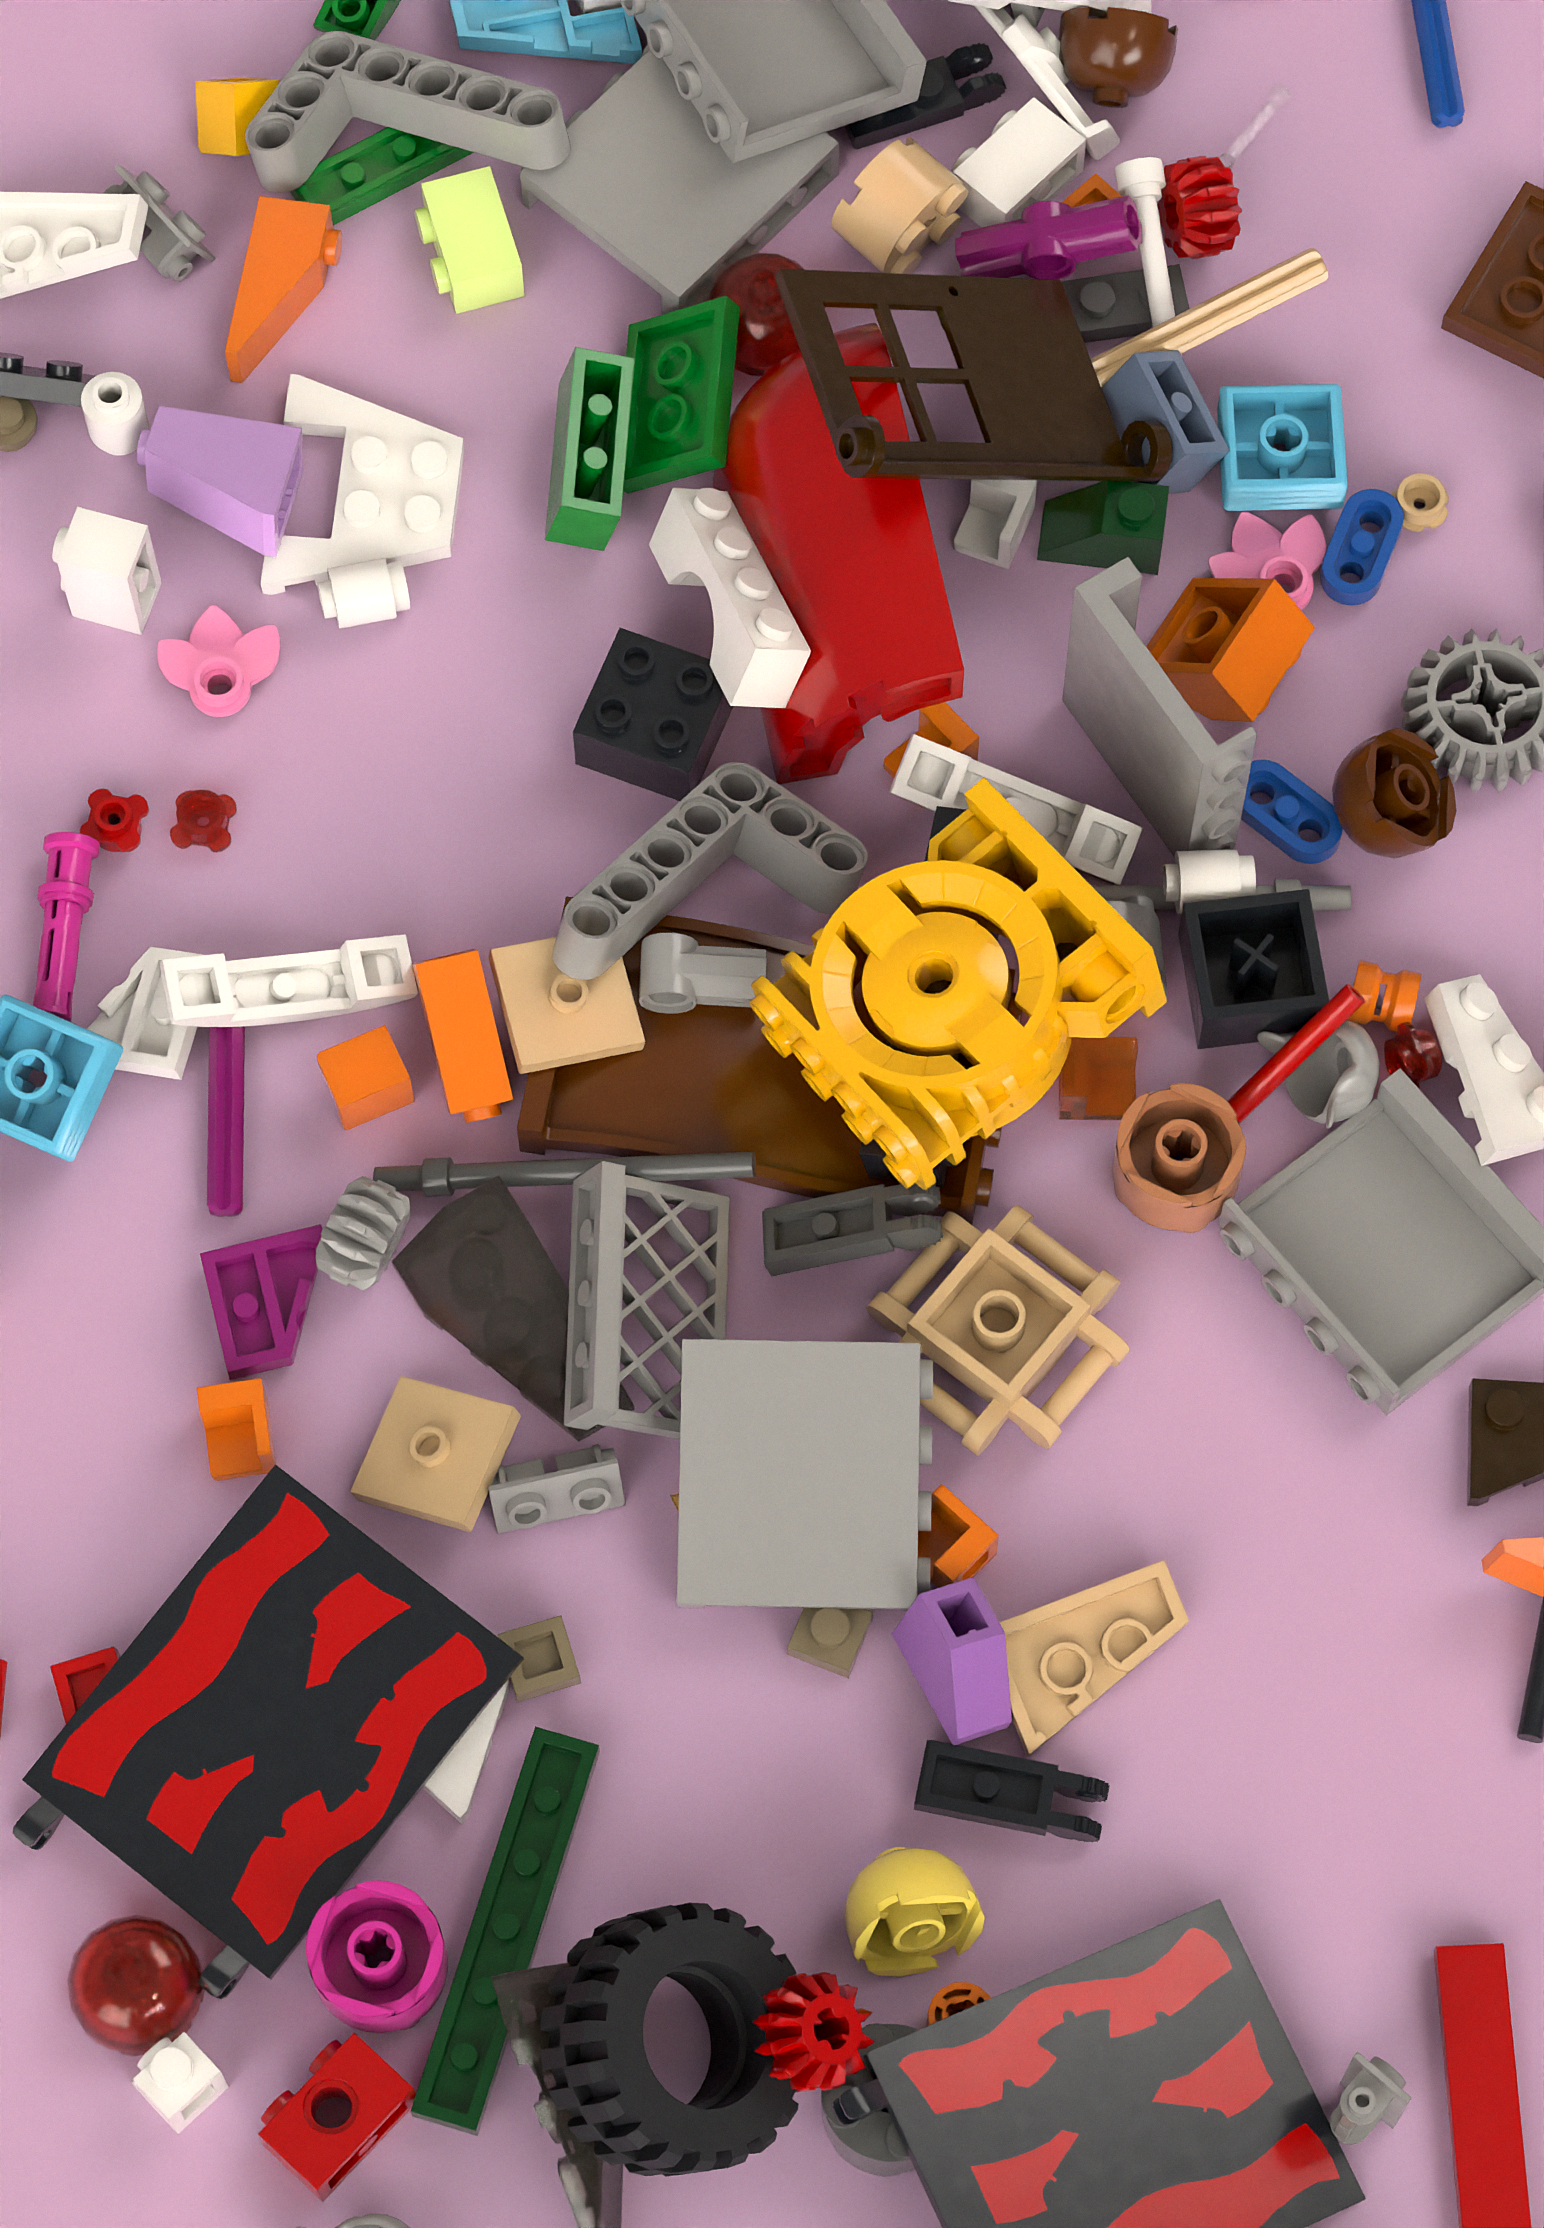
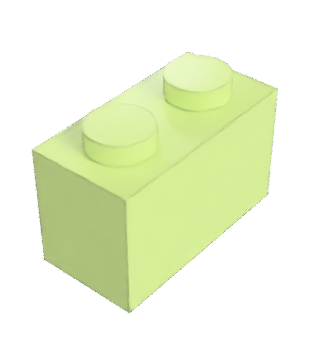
M488 166L421 183L424 207L414 210L419 234L423 245L434 243L438 255L437 258L430 259L434 282L439 294L449 292L455 313L458 314L524 297L522 264L491 167Z

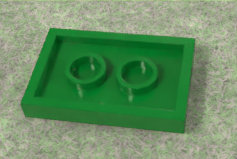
M727 296L629 324L626 357L634 358L623 485V491L627 494L726 466L740 306Z

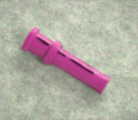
M55 832L45 836L43 850L48 854L45 883L38 887L37 899L40 902L39 905L44 909V923L33 1006L71 1022L80 929L83 914L87 913L93 905L94 893L89 889L91 862L98 857L100 844L96 839L80 833Z

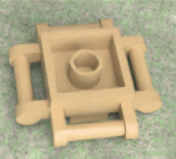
M1020 1205L1014 1206L993 1231L988 1228L984 1234L956 1213L948 1211L940 1220L943 1232L941 1242H937L936 1245H930V1247L926 1246L887 1293L879 1292L866 1307L870 1316L877 1323L902 1337L898 1343H921L920 1353H924L989 1403L980 1416H977L934 1382L933 1399H920V1405L963 1437L961 1444L976 1456L980 1455L989 1446L1008 1418L1016 1423L1033 1442L1049 1449L1062 1434L1059 1426L1110 1365L1117 1367L1130 1352L1129 1346L1119 1335L1094 1317L1110 1301L1120 1286L1121 1281L1105 1269L1100 1273L1034 1225L1032 1223L1034 1216ZM1016 1243L1080 1290L1082 1294L1080 1296L1013 1246ZM956 1250L965 1252L966 1255L917 1313L914 1314L908 1310L909 1305ZM1078 1337L1089 1346L1090 1350L1039 1409L1028 1401L1027 1398L1063 1357L1073 1340Z

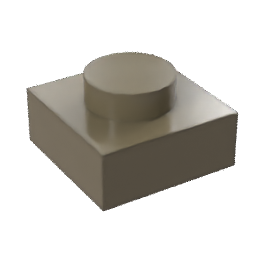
M803 1608L788 1644L787 1655L849 1679L872 1623L873 1612L867 1609Z
M562 1615L498 1634V1638L524 1657V1660L510 1676L517 1703L581 1684L580 1674Z

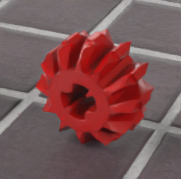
M1206 156L1181 159L1177 163L1166 165L1164 167L1166 186L1161 189L1162 198L1157 202V207L1160 215V226L1164 230V242L1167 247L1173 248L1178 258L1190 257L1191 259L1217 256L1220 252L1232 250L1235 237L1239 236L1241 230L1238 215L1243 210L1238 205L1237 196L1240 190L1233 185L1231 169L1224 167L1219 157L1207 158Z
M821 1972L807 1975L806 1973L788 1976L786 1980L782 1981V1988L772 1989L768 1994L762 1996L769 2013L759 2015L752 2023L766 2032L767 2041L762 2042L755 2052L763 2056L773 2055L774 2059L769 2076L776 2077L778 2080L789 2079L791 2089H796L800 2092L814 2091L816 2088L825 2091L839 2088L841 2084H845V2077L847 2075L857 2074L859 2070L865 2068L858 2050L867 2049L875 2041L862 2032L861 2023L865 2022L873 2012L864 2008L855 2009L854 2003L858 1988L852 1987L849 1984L838 1986L836 1974Z

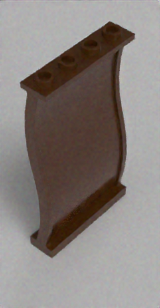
M566 896L562 916L566 905L573 897ZM666 915L622 956L645 1038L643 1050L528 1073L517 1125L520 1152L545 1156L546 1149L630 1157L754 1151L756 1157V1176L732 1179L810 1198H818L884 1184L885 1187L901 1184L898 1181L869 1178L859 1154L862 1141L843 1120L844 1108L834 1096L824 1101L815 1093L801 1074L805 1067L793 1052L784 1058L773 1048L761 1031L765 1024L751 1007L696 1004L693 1009L687 1012L665 1014L647 1010L639 1003L641 944L643 939L649 935L678 933L692 937L698 942L699 946L765 949L767 958L766 978L772 984L786 974L781 958L790 951H793L804 959L815 950V947L812 945L745 928ZM1009 969L1012 991L1007 1010L1021 1023L1022 1010L1016 1006V993L1013 992L1016 970ZM861 979L853 993L856 1013L866 1029L884 1044L885 1038L875 1027L867 1010ZM1002 1127L997 1128L987 1139L977 1135L970 1137L963 1143L966 1158L957 1167H948L944 1188L939 1187L941 1204H938V1208H935L934 1211L922 1212L920 1215L943 1217L950 1211L956 1213L971 1225L973 1224L976 1205L984 1207L989 1205L994 1169L984 1168L983 1162L986 1146L999 1147Z

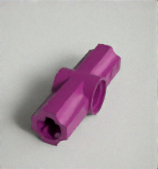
M1129 195L1077 207H1070L1068 204L1058 201H1041L1023 209L1021 219L961 232V236L955 239V254L960 266L961 276L1009 278L1026 274L1034 279L1059 280L1071 275L1075 271L1076 263L1137 250L1138 244H1142V224L1138 216L1137 206Z

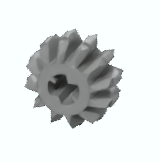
M362 1176L349 1183L344 1194L339 1196L337 1204L329 1214V1220L321 1232L322 1237L316 1248L317 1269L331 1275L330 1279L347 1287L350 1284L363 1291L378 1283L383 1271L387 1270L391 1258L397 1252L398 1244L405 1234L404 1229L410 1219L411 1208L409 1198L397 1192L395 1187L381 1180L376 1182Z

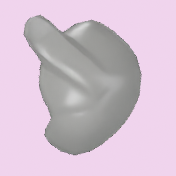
M1346 1020L1284 1080L1288 1094L1296 1108L1307 1119L1320 1124L1326 1123L1327 1128H1330L1333 1122L1353 1117L1365 1109L1373 1098L1379 1078L1380 1062L1377 1049L1363 1027ZM1263 1031L1258 1034L1257 1039L1261 1046L1276 1053L1297 1032L1277 1034Z

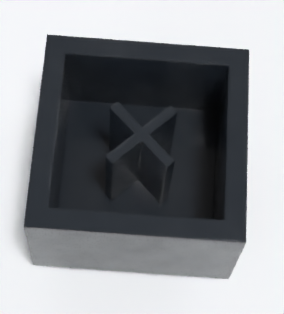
M619 628L573 730L575 764L681 801L700 784L734 707L729 705L709 665L710 659Z
M1309 889L1183 904L1178 937L1198 1049L1259 1042L1257 1039L1258 1034L1263 1031L1277 1034L1298 1032L1329 1002Z

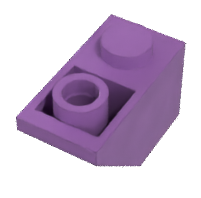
M972 1577L919 1594L892 1632V1636L951 1743L954 1746L1008 1728L1012 1722L1005 1632L975 1578Z

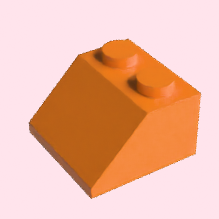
M1192 578L1146 647L1191 709L1211 720L1253 722L1268 706L1271 694L1287 670L1299 659L1301 649L1315 627L1275 579Z

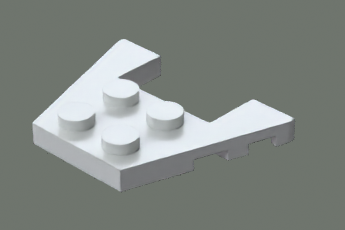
M290 374L284 425L302 428V435L345 438L331 538L283 535L277 556H264L261 576L262 593L268 595L286 592L285 586L315 580V584L318 585L317 583L328 581L327 568L385 558L387 563L401 561L403 567L451 557L465 451L463 438L304 376Z

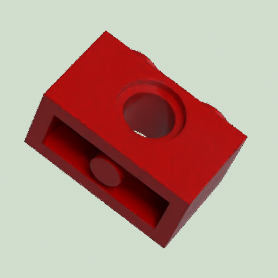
M353 2033L343 2044L337 2039L329 2043L311 2063L309 2071L313 2076L295 2095L290 2090L283 2092L271 2103L261 2117V2122L265 2126L258 2133V2136L264 2147L322 2202L412 2108L416 2096L414 2088L356 2033ZM339 2097L349 2101L352 2104L351 2115L341 2126L326 2128L315 2121L317 2109L325 2100Z

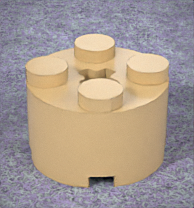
M907 137L905 144L898 139L884 148L855 179L853 183L860 188L852 205L843 198L841 199L833 214L831 228L882 273L912 274L922 259V255L919 252L931 240L938 245L943 244L958 228L962 217L955 211L967 197L968 189L965 188V184L914 139Z

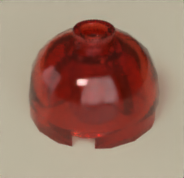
M757 253L740 258L720 273L708 298L709 301L727 296L740 306L734 369L750 376H763L765 371H768L780 360L800 349L778 288L775 274L780 269H806L797 261L780 254Z
M140 1915L111 1919L90 1932L73 1955L67 1978L71 2010L86 2035L96 2043L102 2044L107 2049L117 2050L120 2054L130 2056L144 2055L160 2040L169 2038L173 2042L183 2032L187 2033L193 2025L191 2021L198 2013L200 2002H203L205 1990L199 1984V1976L203 1972L202 1963L187 1938L162 1920Z

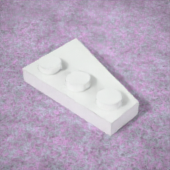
M0 192V299L138 260L149 205L140 194Z
M1480 974L1438 984L1424 1000L1445 1061L1459 1071L1465 1091L1458 1099L1464 1117L1475 1118L1482 1138L1475 1146L1481 1166L1544 1149V1073L1532 1056L1529 1046L1521 1039L1499 1005L1495 993L1487 986Z

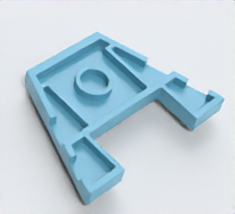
M448 0L460 49L635 64L642 56V47L634 16H629L623 7L571 16L567 0Z

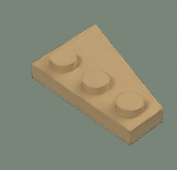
M1165 1560L999 1622L1005 1632L1012 1721L1027 1757L1188 1624L1189 1619Z

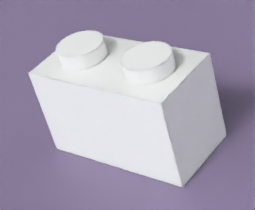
M1033 97L1018 112L1015 110L1007 112L994 127L992 136L978 149L971 147L957 159L952 168V173L968 189V195L958 209L981 228L1021 219L1023 209L1036 202L1052 201L1083 172L1086 138Z
M77 506L70 526H62L54 542L52 554L53 561L59 567L61 590L66 592L72 616L142 635L162 584L148 525Z

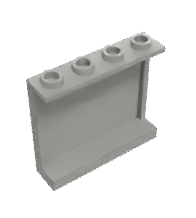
M620 0L625 12L629 16H634L646 33L647 41L653 54L657 58H662L675 76L676 86L681 96L687 101L691 100L703 118L704 127L709 138L714 143L721 145L732 163L918 101L927 60L885 0Z
M648 44L641 58L626 73L619 72L615 74L605 85L601 96L586 111L578 110L567 120L565 124L571 146L568 157L561 164L545 170L530 169L522 166L520 181L522 203L525 207L530 209L539 200L544 202L661 294L662 314H666L709 301L839 175V142L824 132L732 163L721 145L714 143L709 138L704 127L703 118L691 100L687 101L681 96L676 86L675 76L665 61L653 54Z
M1129 557L1074 587L1062 701L1174 857L1176 851L1232 850L1236 845L1235 842H1237L1257 733L1251 726L1220 745H1217L1135 632L1142 575Z
M1401 1068L1381 1082L1377 1098L1370 1102L1365 1109L1349 1118L1238 1204L1232 1197L1223 1203L1219 1226L1222 1228L1220 1229V1236L1227 1248L1238 1259L1244 1261L1248 1258L1263 1275L1261 1281L1269 1296L1280 1307L1287 1308L1290 1306L1305 1323L1303 1329L1311 1344L1324 1356L1333 1354L1347 1370L1346 1379L1354 1393L1368 1405L1375 1402L1386 1416L1544 1293V1227L1488 1165L1481 1166L1476 1151Z
M682 1339L677 1566L678 1608L705 1609V1606L892 1609L906 1610L907 1612L919 1594L930 1591V1557H918V1531H931V1491H918L919 1465H932V1425H919L920 1399H933V1360L920 1359L921 1343Z

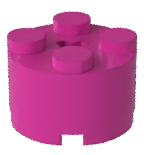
M381 1880L356 1884L354 1888L341 1893L337 1897L333 1896L323 1904L312 1920L308 1931L306 1957L310 1975L319 1997L331 2014L352 2028L371 2033H387L412 2028L432 2009L443 1991L448 1973V1955L440 1925L422 1898L403 1885ZM380 1946H387L391 1960L389 1962L381 1961L377 1968H368L364 1954L376 1955Z

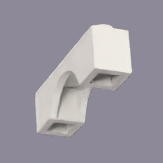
M673 488L649 546L668 584L706 586L714 618V638L709 665L729 705L786 708L811 653L803 634L728 492L713 488Z

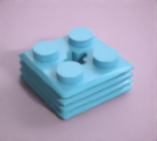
M1340 385L1223 386L1220 388L1217 407L1218 429L1230 450L1220 460L1222 503L1225 510L1340 509L1344 506L1348 481ZM1276 443L1285 444L1286 451H1278L1273 446Z
M2 995L0 997V1132L66 1161H73L123 1053L122 1045L12 996ZM33 1069L44 1071L47 1075L46 1082L42 1087H36L34 1083L28 1081Z

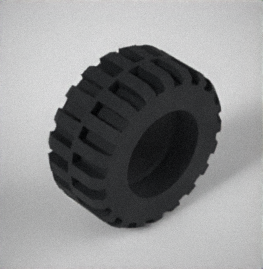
M692 1902L627 1914L625 1917L609 1920L596 1927L592 1937L579 1940L567 1953V1962L572 1967L556 1970L548 1988L549 1994L556 1997L554 2006L543 2008L540 2025L541 2031L549 2032V2048L540 2050L543 2070L552 2069L556 2086L549 2089V2093L557 2110L566 2108L569 2110L573 2118L567 2122V2125L581 2143L597 2141L593 2148L595 2155L610 2165L624 2164L629 2173L643 2176L663 2174L665 2177L730 2168L744 2163L749 2154L763 2152L776 2140L777 2131L774 2128L788 2126L796 2114L799 2104L792 2098L795 2093L800 2091L791 2089L789 2079L778 2080L776 2077L769 2076L774 2057L773 2055L763 2056L755 2052L761 2043L767 2040L766 2032L752 2022L759 2015L769 2013L762 1996L768 1994L772 1989L782 1988V1981L786 1980L788 1976L797 1973L786 1954L774 1955L770 1950L775 1942L759 1925L744 1928L746 1920L743 1915L727 1908L713 1910L708 1903ZM665 1976L677 1981L695 1998L705 2016L710 2033L711 2055L708 2071L701 2088L688 2104L673 2097L660 2084L649 2065L644 2048L643 2021L645 2010L654 1989Z

